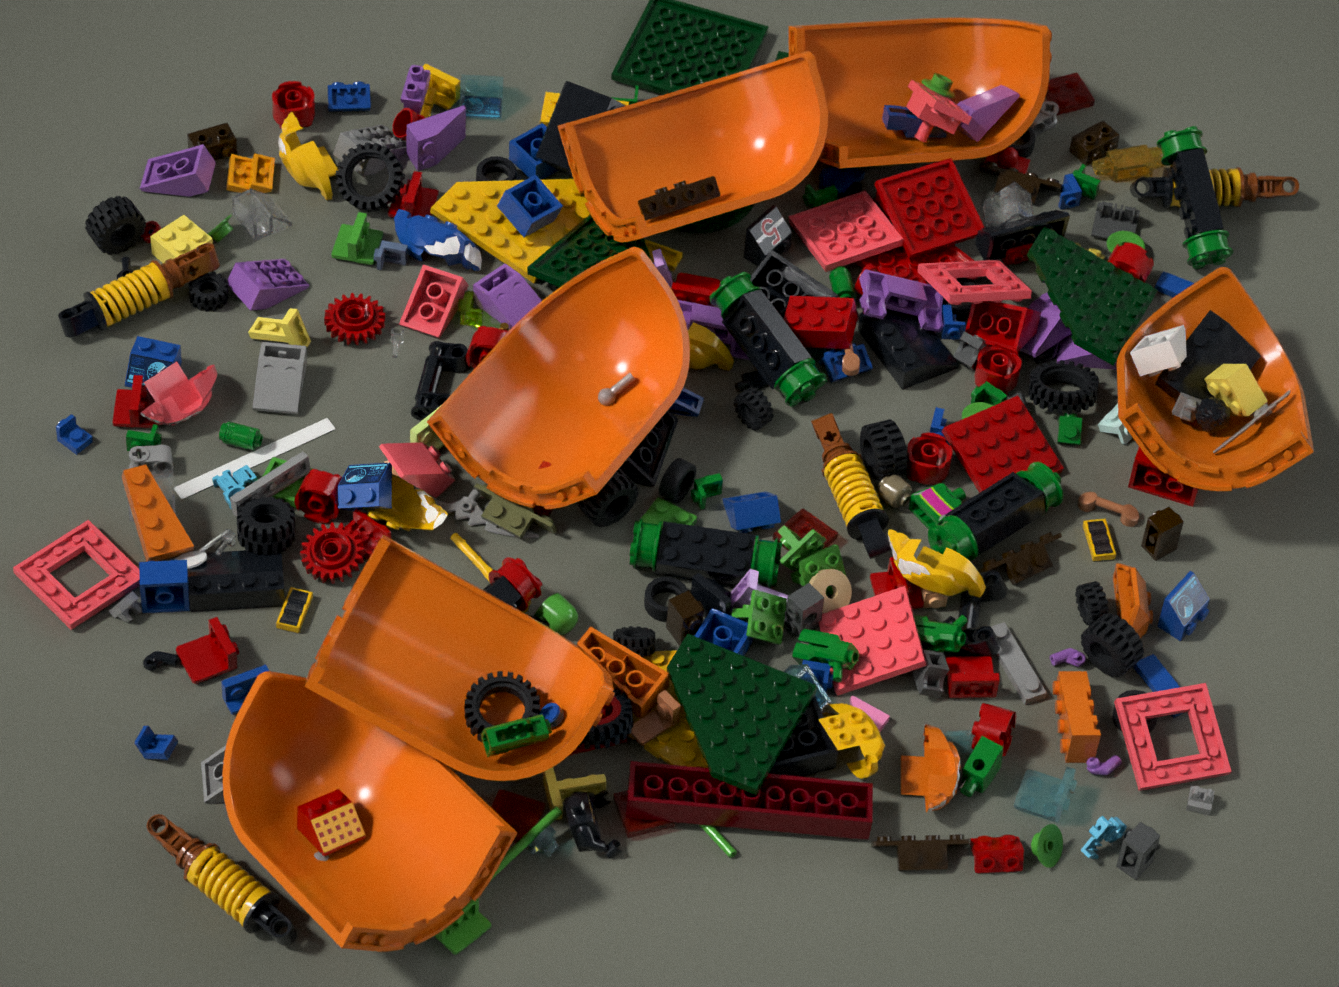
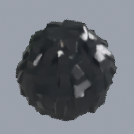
M1212 397L1206 398L1197 407L1195 419L1203 431L1213 434L1214 431L1229 426L1231 411L1223 400Z

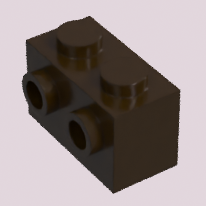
M1102 120L1074 135L1071 139L1069 152L1082 164L1089 165L1099 161L1100 158L1107 154L1115 152L1120 135Z
M228 123L187 134L188 148L204 144L215 161L230 157L231 154H237V139Z
M1170 507L1154 512L1148 518L1141 547L1155 561L1177 550L1184 523L1181 516Z
M689 590L668 601L666 628L679 646L687 634L695 636L703 621L704 607L700 601H696Z

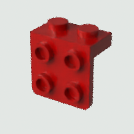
M680 272L677 275L676 282L672 283L671 289L677 300L714 307L710 303L709 296L720 287V280Z
M218 617L208 620V635L176 647V654L194 684L238 668V646L235 641L231 642L227 626L225 624L222 625Z

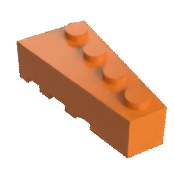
M147 465L123 470L122 481L146 562L162 561L193 551L194 545Z
M590 626L577 642L579 648L607 670L612 678L614 690H620V695L623 693L627 695V699L631 701L632 711L639 719L646 716L657 703L658 694L664 690L667 691L669 688L668 672Z
M1059 671L1057 681H1053L1052 690L1053 695H1057L1055 713L1060 716L1057 724L1058 734H1062L1060 752L1065 754L1066 763H1086L1089 758L1096 757L1101 737L1100 729H1096L1098 720L1097 715H1094V702L1090 700L1091 688L1087 671Z

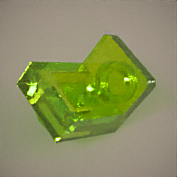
M465 290L464 298L459 299L458 312H461L460 324L480 327L483 324V310L473 308V291Z

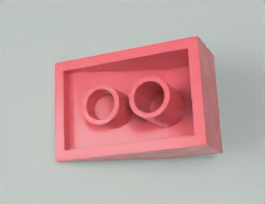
M423 264L399 325L440 338L461 306L469 285L461 276Z
M422 442L386 443L379 446L403 480L420 490H424L432 497L437 498L455 481L451 475V467L445 461H441L439 458L441 453L434 446L429 447Z

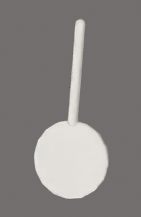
M227 529L198 551L184 553L174 560H187L188 569L201 565L207 559V554L204 551L227 536L230 530Z

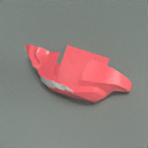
M175 362L148 379L144 384L155 402L140 414L150 421L167 426H174L199 414L208 406L212 397V387L218 374L215 365L206 367V370L199 372L188 380L178 362Z

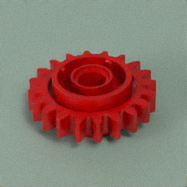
M351 293L350 298H347L343 294L341 301L335 298L334 304H328V310H325L324 325L326 326V331L331 332V338L338 336L339 343L346 339L347 345L351 341H355V344L359 345L360 340L367 344L368 338L375 340V334L381 335V329L385 328V313L383 312V306H378V300L371 302V296L363 299V294L360 293L356 298Z
M331 522L328 529L324 524H321V531L313 528L314 536L306 535L308 542H302L303 550L300 551L301 558H303L301 562L307 574L312 573L314 580L321 576L322 583H325L327 578H330L332 584L335 583L337 577L341 582H344V575L352 578L351 570L359 571L358 564L364 563L362 556L365 555V550L359 533H353L351 526L345 530L343 523H340L338 528H335L334 523ZM337 551L335 554L329 555L330 552Z

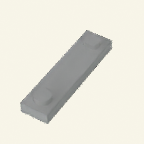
M302 451L251 485L230 497L232 513L237 517L238 509L243 507L245 502H250L254 498L272 497L310 472L308 455Z
M1005 622L991 626L1001 643V648L995 656L1024 705L1045 699L1047 695L1046 690Z

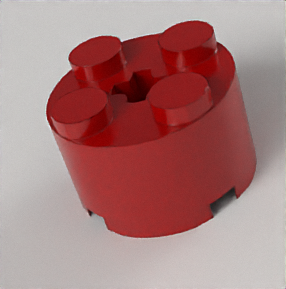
M287 81L281 83L278 89L273 91V118L281 129L284 120L291 112L297 118L301 127H310L315 117V96L310 86L307 88L302 85V82Z
M1129 242L1124 243L1122 246L1116 245L1107 261L1144 283L1154 266L1152 257L1150 259L1147 257V251L1144 248Z
M480 326L471 339L466 354L467 365L469 367L471 365L475 369L509 331Z
M995 343V346L991 347L987 345L978 354L975 384L980 387L987 381L1007 395L1018 384L1022 360L1019 358L1017 350L1007 344Z
M928 432L922 433L920 437H913L909 441L906 469L909 480L934 486L942 483L948 476L953 450L951 445L949 446L946 443V439L943 436Z
M318 469L310 470L295 496L294 502L297 510L301 509L305 513V518L316 523H329V520L336 519L341 510L338 509V484L342 476L319 471Z
M982 703L979 711L980 720L975 721L972 728V735L975 736L971 749H974L980 738L984 736L1003 746L1002 757L1006 756L1013 736L1011 732L1012 728H1015L1017 714L1009 709Z

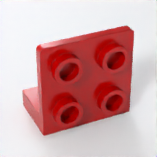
M992 657L945 658L949 667V672L947 673L949 698L997 696L1000 679L999 673H994Z

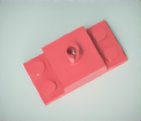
M911 79L908 88L913 93L906 108L923 120L917 133L914 135L915 138L926 143L934 126L954 134L961 122L967 125L970 123L972 117L949 97L938 94L925 85Z

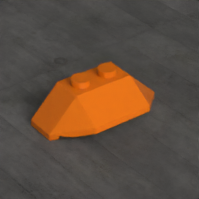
M1116 563L1113 584L1117 616L1127 621L1138 633L1139 637L1142 638L1147 633L1149 624L1153 623V611L1149 610L1151 593L1147 592L1146 582L1135 567Z

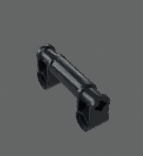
M440 341L430 343V353L425 360L415 395L416 403L411 409V415L415 419L422 421L449 398L450 394L437 393L443 371L462 373L468 370L469 366L466 362L468 349L464 344Z
M997 571L980 573L986 587L980 598L970 595L968 590L961 593L958 618L964 615L968 622L962 627V631L966 634L965 644L961 646L958 652H953L956 657L992 656L998 653L1001 648V643L990 626L978 627L981 603L1002 600L1008 593V588Z

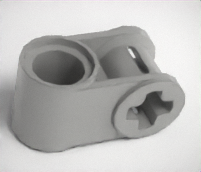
M1043 102L1037 117L1030 126L1035 132V137L1056 126V114L1059 111V107L1055 102Z
M167 445L136 446L129 451V459L131 460L129 469L138 467L141 464V466L147 465L152 475H167L173 471L172 451ZM138 452L140 453V459H137Z

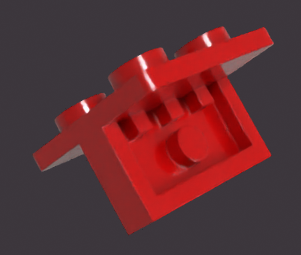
M414 171L412 179H408L407 184L400 188V196H396L394 198L396 201L393 204L391 203L388 211L389 217L394 218L398 209L410 212L411 217L433 215L430 213V210L437 201L439 191L422 187V172Z
M134 375L132 390H117L112 421L113 426L152 428L153 424L158 425L140 414L155 402L143 383V375Z
M893 557L889 559L887 572L870 574L869 578L874 596L905 586L912 609L924 607L920 587L903 577L896 567Z

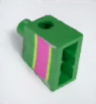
M939 483L911 494L909 510L929 529L934 524H942L946 517L945 514L960 506L962 501L966 499V494L962 488L951 491L945 484Z

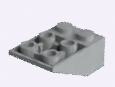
M387 126L365 127L341 132L333 155L343 161L342 156L350 153L348 151L350 148L355 149L358 144L365 145V143L370 142L371 144L377 143L388 148L399 158L407 152V143L397 138L389 131L390 129ZM368 158L359 162L354 170L362 176L378 173L386 167V164L380 159Z
M262 342L258 359L253 410L298 414L307 367V346Z

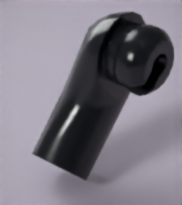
M155 651L144 659L143 666L149 671L155 670L164 664L176 666L178 655Z

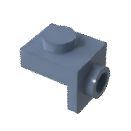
M382 240L380 248H376L374 252L377 270H382L384 262L406 265L408 259L407 245Z

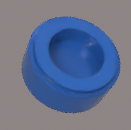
M549 703L540 711V715L542 714L544 719L549 720L551 728L558 726L564 717L562 708L556 703Z

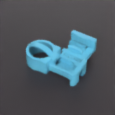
M248 465L233 472V476L230 470H225L222 472V476L216 475L212 478L214 487L219 486L224 492V499L230 509H232L230 497L243 490L247 482L251 483L252 481L254 483L258 480Z
M1101 816L1096 821L1095 826L1090 828L1089 833L1092 837L1081 849L1088 858H1099L1094 850L1098 851L1096 846H1102L1100 843L1102 839L1113 843L1124 835L1127 826L1118 817H1111L1107 820L1104 816Z

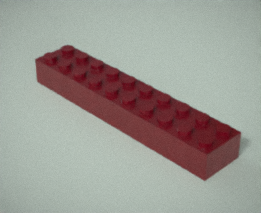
M631 761L628 776L626 818L869 840L873 822V783L768 774L759 791L754 795L711 777L708 768Z

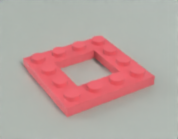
M1000 260L918 264V273L952 305H960L962 302L981 304L982 301L1001 303L1003 300L1021 302L1023 299H1031L1032 290ZM986 276L993 284L962 286L957 280L958 278L974 280L978 279V277Z
M89 520L13 567L14 574L70 630L140 586L139 568ZM85 551L109 576L75 598L50 573Z
M1206 683L1115 699V708L1139 791L1225 776L1232 772ZM1188 712L1199 754L1157 761L1146 719Z

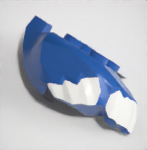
M398 209L394 217L395 232L399 242L407 245V253L411 257L423 262L421 254L425 250L430 255L444 258L448 266L460 263L467 270H481L482 258L480 250L457 229V225L447 221L445 224L437 222L438 219L430 215L411 217L410 212Z

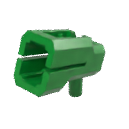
M914 615L922 649L935 652H958L961 646L965 644L966 634L962 631V627L968 620L964 615H961L952 624L929 621L927 616Z
M809 629L801 631L798 641L803 643L797 642L792 657L799 665H802L803 660L829 664L833 668V681L835 682L842 681L843 669H853L859 660V651L852 643L841 641V638L835 634Z
M541 714L484 728L481 733V739L487 757H491L513 749L547 741L549 734L552 733L549 720L544 719V716Z

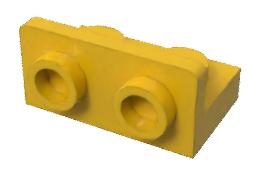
M425 63L422 67L424 70H430L431 73L430 88H434L437 91L434 104L449 110L460 99V80Z

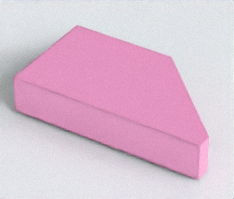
M851 696L850 705L867 713L876 724L879 732H881L888 723L890 716L859 698Z

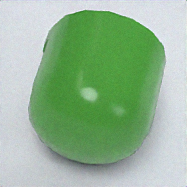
M559 593L548 597L534 614L535 617H538L543 622L548 621L550 628L560 635L569 633L578 621V613L575 607Z

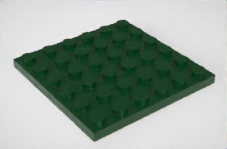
M649 0L611 74V80L631 86L638 85L641 89L664 95L751 68L764 42L769 26L677 0Z

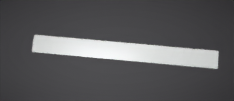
M328 418L323 419L176 486L174 490L181 499H184L214 485L212 478L216 475L222 476V472L225 470H230L233 476V472L245 465L252 468L272 457H276L333 431L335 427Z

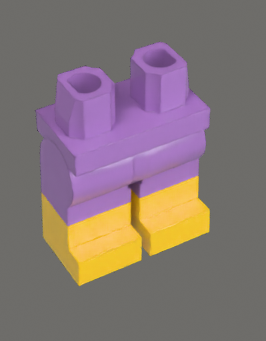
M411 65L400 100L401 103H404V108H410L416 114L428 118L431 116L437 91L434 88H430V70H424L422 66Z

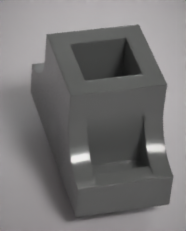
M964 331L953 358L961 365L975 372L978 354L986 346V341L977 335L972 336Z
M923 649L927 666L911 671L919 695L940 698L944 692L943 682L945 676L949 672L944 653Z

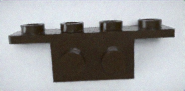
M989 161L986 164L980 163L981 172L998 176L994 194L1035 205L1040 188L1058 193L1062 191V184H1059V181L1056 179H1041L1037 174L1030 172L1022 174L1015 168H1000L998 164Z
M711 176L687 184L686 180L673 184L674 189L668 190L667 187L654 190L656 195L638 200V205L646 221L719 197L721 194L715 176Z
M1052 532L1040 536V542L1036 544L1032 540L1021 545V551L1015 553L1014 549L1001 554L1003 559L997 562L995 558H992L982 563L984 568L977 571L979 573L987 572L1003 564L1011 584H1016L1053 567L1044 545L1061 538L1062 535L1061 533L1053 535Z
M963 834L949 835L950 839L940 840V835H926L925 840H916V836H901V841H892L891 836H878L877 841L871 842V847H897L898 870L948 869L947 845L971 844V839H964Z

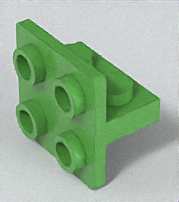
M358 212L354 226L341 225L331 253L332 258L373 265L375 262L374 252L376 248L380 247L383 231L370 229V223L367 222V213Z
M784 525L778 530V533L782 536L780 541L790 551L779 561L792 571L799 570L797 561L820 551L827 539L814 529L801 539L794 531Z
M836 544L798 560L799 570L790 573L792 582L802 586L808 584L811 578L823 569H836L846 576L839 546ZM831 586L826 588V596L833 594Z
M753 590L750 605H743L742 608H733L732 616L748 622L746 633L748 637L773 644H781L787 599L759 590Z
M479 898L476 901L471 899L462 909L465 913L450 926L435 935L454 955L460 953L491 928V922L479 912Z

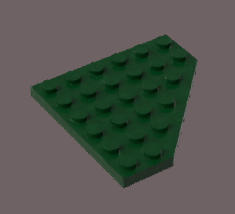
M589 215L527 267V274L561 287L588 268L631 247L642 249L650 260L651 257L645 244V238L623 243L614 240L613 235L607 236L599 228L591 215Z
M1044 226L1028 251L1027 256L1030 261H1034L1037 267L1035 271L1041 282L1047 285L1049 289L1047 293L1053 305L1058 306L1062 322L1066 328H1070L1074 344L1114 366L1121 349L1133 334L1158 290Z
M687 634L667 666L669 680L673 683L679 703L683 706L689 726L696 736L698 747L703 758L706 759L711 777L756 795L817 692V685Z

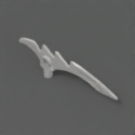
M1288 390L1270 405L1266 403L1250 415L1252 420L1215 449L1213 453L1215 454L1254 425L1257 420L1270 415L1273 412L1271 409L1284 400L1291 391Z
M473 489L468 497H463L461 500L452 503L442 502L433 497L436 505L446 510L447 514L456 511L455 520L470 518L468 521L470 526L486 523V531L516 537L503 529L496 528L497 526L482 518L481 515L484 511L476 502L480 496V492ZM527 530L523 538H539V535Z

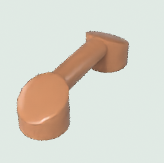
M851 342L850 349H844L845 355L842 362V372L848 376H854L860 370V359L854 353Z
M1085 492L1078 499V508L1084 512H1091L1095 509V506H1099L1121 514L1120 520L1125 526L1133 527L1139 521L1138 510L1130 504L1121 505L1098 497L1095 492Z

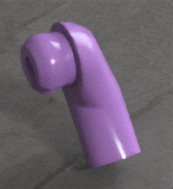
M1068 648L1051 654L1050 661L1053 666L1065 662L1079 667L1085 663L1086 656L1082 652Z
M1113 755L1105 763L1100 762L1098 758L1091 757L1086 762L1087 770L1091 774L1109 775L1122 764V761L1117 755Z

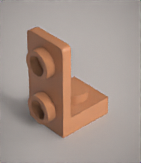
M664 690L658 694L657 709L635 722L630 734L640 745H645L679 723L681 705Z

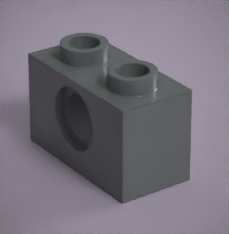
M810 583L789 595L787 599L784 625L790 633H793L798 638L803 629L815 630L818 628V622L822 619L824 597Z
M1140 821L1123 840L1116 867L1134 880H1137L1153 863L1160 835L1152 827L1146 826Z

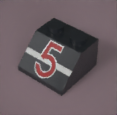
M772 205L746 228L743 258L757 267L771 250L781 255L788 252L792 245V232L776 206Z

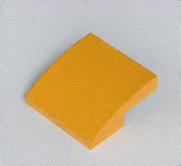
M254 153L252 159L231 154L226 190L255 194L271 192L275 158Z

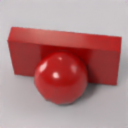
M1007 147L1002 151L989 155L985 161V164L987 161L998 164V167L1004 169L1006 167L1015 168L1022 174L1027 173L1030 165V159L1019 157L1017 150L1013 147Z

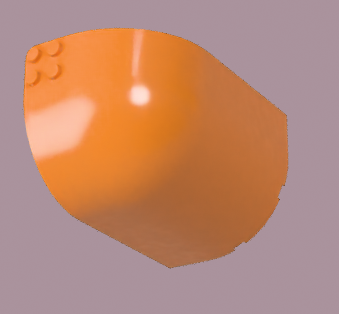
M974 17L918 18L789 26V57L810 51L817 58V69L824 82L823 89L827 102L828 127L824 147L818 161L837 168L937 162L952 158V160L975 159L1002 151L1028 130L1043 105L1047 93L1050 63L1052 60L1050 52L1052 32L1046 25L1027 21ZM934 73L941 74L953 81L950 90L954 92L955 98L950 99L956 104L1000 85L1020 95L978 142L956 129L954 134L946 131V138H928L925 143L915 137H905L903 130H887L882 120L884 105L907 106L913 93L908 88L911 79L924 85L921 81L923 79L931 80Z
M805 51L739 73L557 126L579 194L584 193L587 200L585 206L599 228L607 236L613 235L614 240L617 242H629L765 201L793 189L815 166L824 147L827 134V102L823 89L824 82L817 69L818 62L816 56L810 51ZM715 176L721 194L719 197L645 221L644 215L641 214L638 200L656 195L654 190L667 187L668 190L674 189L673 184L685 180L687 184Z
M631 247L611 256L562 285L520 319L429 418L427 423L458 463L474 479L479 477L488 484L487 489L511 502L530 508L538 505L544 506L545 509H556L597 495L672 406L684 387L689 369L690 343L686 321L679 302L664 277L642 249ZM628 373L635 377L632 383L616 395L613 404L604 406L598 401V393L602 389L611 388Z
M1220 267L1169 300L1131 335L1121 349L1117 358L1118 418L1149 460L1163 473L1178 479V482L1209 491H1232V489L1249 488L1273 478L1314 452L1305 395L1297 373L1269 323L1231 269ZM1210 310L1227 321L1261 355L1250 371L1268 400L1266 403L1270 405L1288 390L1291 391L1284 400L1271 409L1273 412L1270 415L1257 420L1254 425L1215 454L1213 451L1252 420L1251 417L1230 416V424L1226 428L1214 431L1213 434L1203 431L1196 419L1193 422L1186 421L1172 414L1177 400L1155 385L1161 372L1151 377L1148 374L1140 376L1130 354L1145 336L1182 325L1185 327L1187 340Z
M385 535L381 536L343 603L342 609L345 610L342 617L337 615L315 657L316 662L312 664L304 686L461 773L495 781L528 778L540 774L563 761L583 741L592 725L594 727L598 725L603 715L601 711L604 704L608 706L615 695L612 678L607 670L574 643L536 619ZM497 671H503V677H507L508 672H513V678L516 679L519 674L523 676V682L526 680L530 681L531 688L535 687L537 695H539L540 711L549 703H556L562 708L564 712L563 720L558 726L551 728L552 733L549 734L547 741L513 749L491 757H487L483 742L477 740V734L475 736L471 734L465 719V699L468 690L471 691V685L473 683L478 685L480 677L487 680V674L492 673L493 677H497ZM499 692L488 696L480 706L482 717L494 726L521 719L525 712L522 701L515 695L506 692Z
M272 671L259 674L233 722L223 760L222 775L225 806L230 823L241 843L341 948L377 952L401 950L406 944L414 942L417 945L450 926L465 913L462 909L471 899L476 901L488 886L517 832L446 764L304 687L306 677ZM340 789L353 803L365 832V839L329 854L327 861H320L314 857L318 850L297 829V806Z

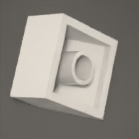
M1184 325L1145 336L1134 347L1130 354L1140 376L1148 374L1151 377L1159 374L1161 370L1168 369L1172 371L1181 367V363L1187 357Z

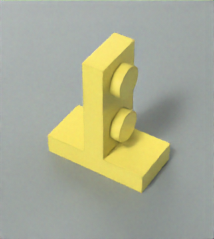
M293 308L288 310L283 320L258 317L248 331L251 339L286 342L291 345L307 347L311 343L298 309Z
M553 767L543 772V784L550 811L557 806L563 814L562 802L574 792H591L595 795L602 790H606L607 781L605 774H591L586 777L567 778L557 781ZM562 814L556 820L562 819Z

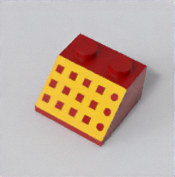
M340 789L297 806V829L323 856L365 839V832L354 805Z

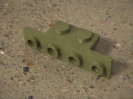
M476 483L474 486L481 496L490 500L481 515L484 520L520 539L523 538L531 523L552 534L556 533L557 529L553 524L554 521L548 516L542 515L540 517L534 514L535 511L532 508L523 505L521 507L486 488L487 484L482 486Z

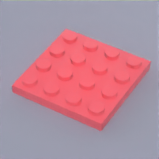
M866 190L788 216L789 224L825 272L903 246L902 236L895 230L894 226Z
M905 586L822 614V619L818 622L820 632L838 635L841 641L852 643L859 651V660L854 668L851 670L843 669L841 682L833 681L837 696L927 666ZM832 667L830 668V673H831V674H833V668H832Z

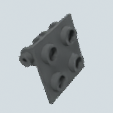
M1098 202L1091 236L1108 239L1111 234L1117 231L1135 233L1140 210H1136V207L1127 206L1123 210V205H1121V209H1117L1116 203L1114 208H1112V203Z

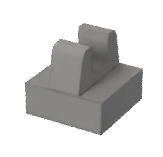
M1181 392L1173 407L1172 414L1183 420L1193 422L1196 409L1202 400Z
M132 591L109 612L114 618L118 616L128 623L133 619L129 615V610L133 611L135 615H138L142 610L136 601L138 599L137 595Z
M1191 786L1186 810L1210 816L1215 791L1209 788L1203 789L1199 788V786Z

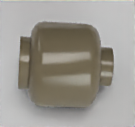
M888 475L881 480L878 485V495L891 508L905 507L910 502L912 487L899 475Z

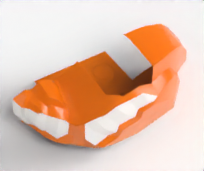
M926 724L923 736H925L924 757L901 755V794L925 796L927 813L943 808L957 794L961 761L953 742L948 741L939 728Z

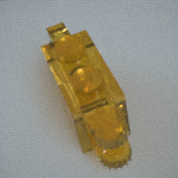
M1147 144L1107 151L1106 157L1093 161L1092 169L1096 176L1109 175L1111 181L1118 183L1142 177H1152L1154 169L1165 165L1161 163L1163 157L1161 156V149L1158 147L1148 148Z

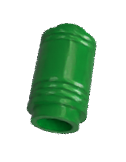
M843 266L831 270L829 280L832 291L838 294L840 298H854L855 300L856 293L850 271Z
M228 421L221 425L219 440H222L225 444L254 451L257 447L261 446L263 435L260 434V429Z

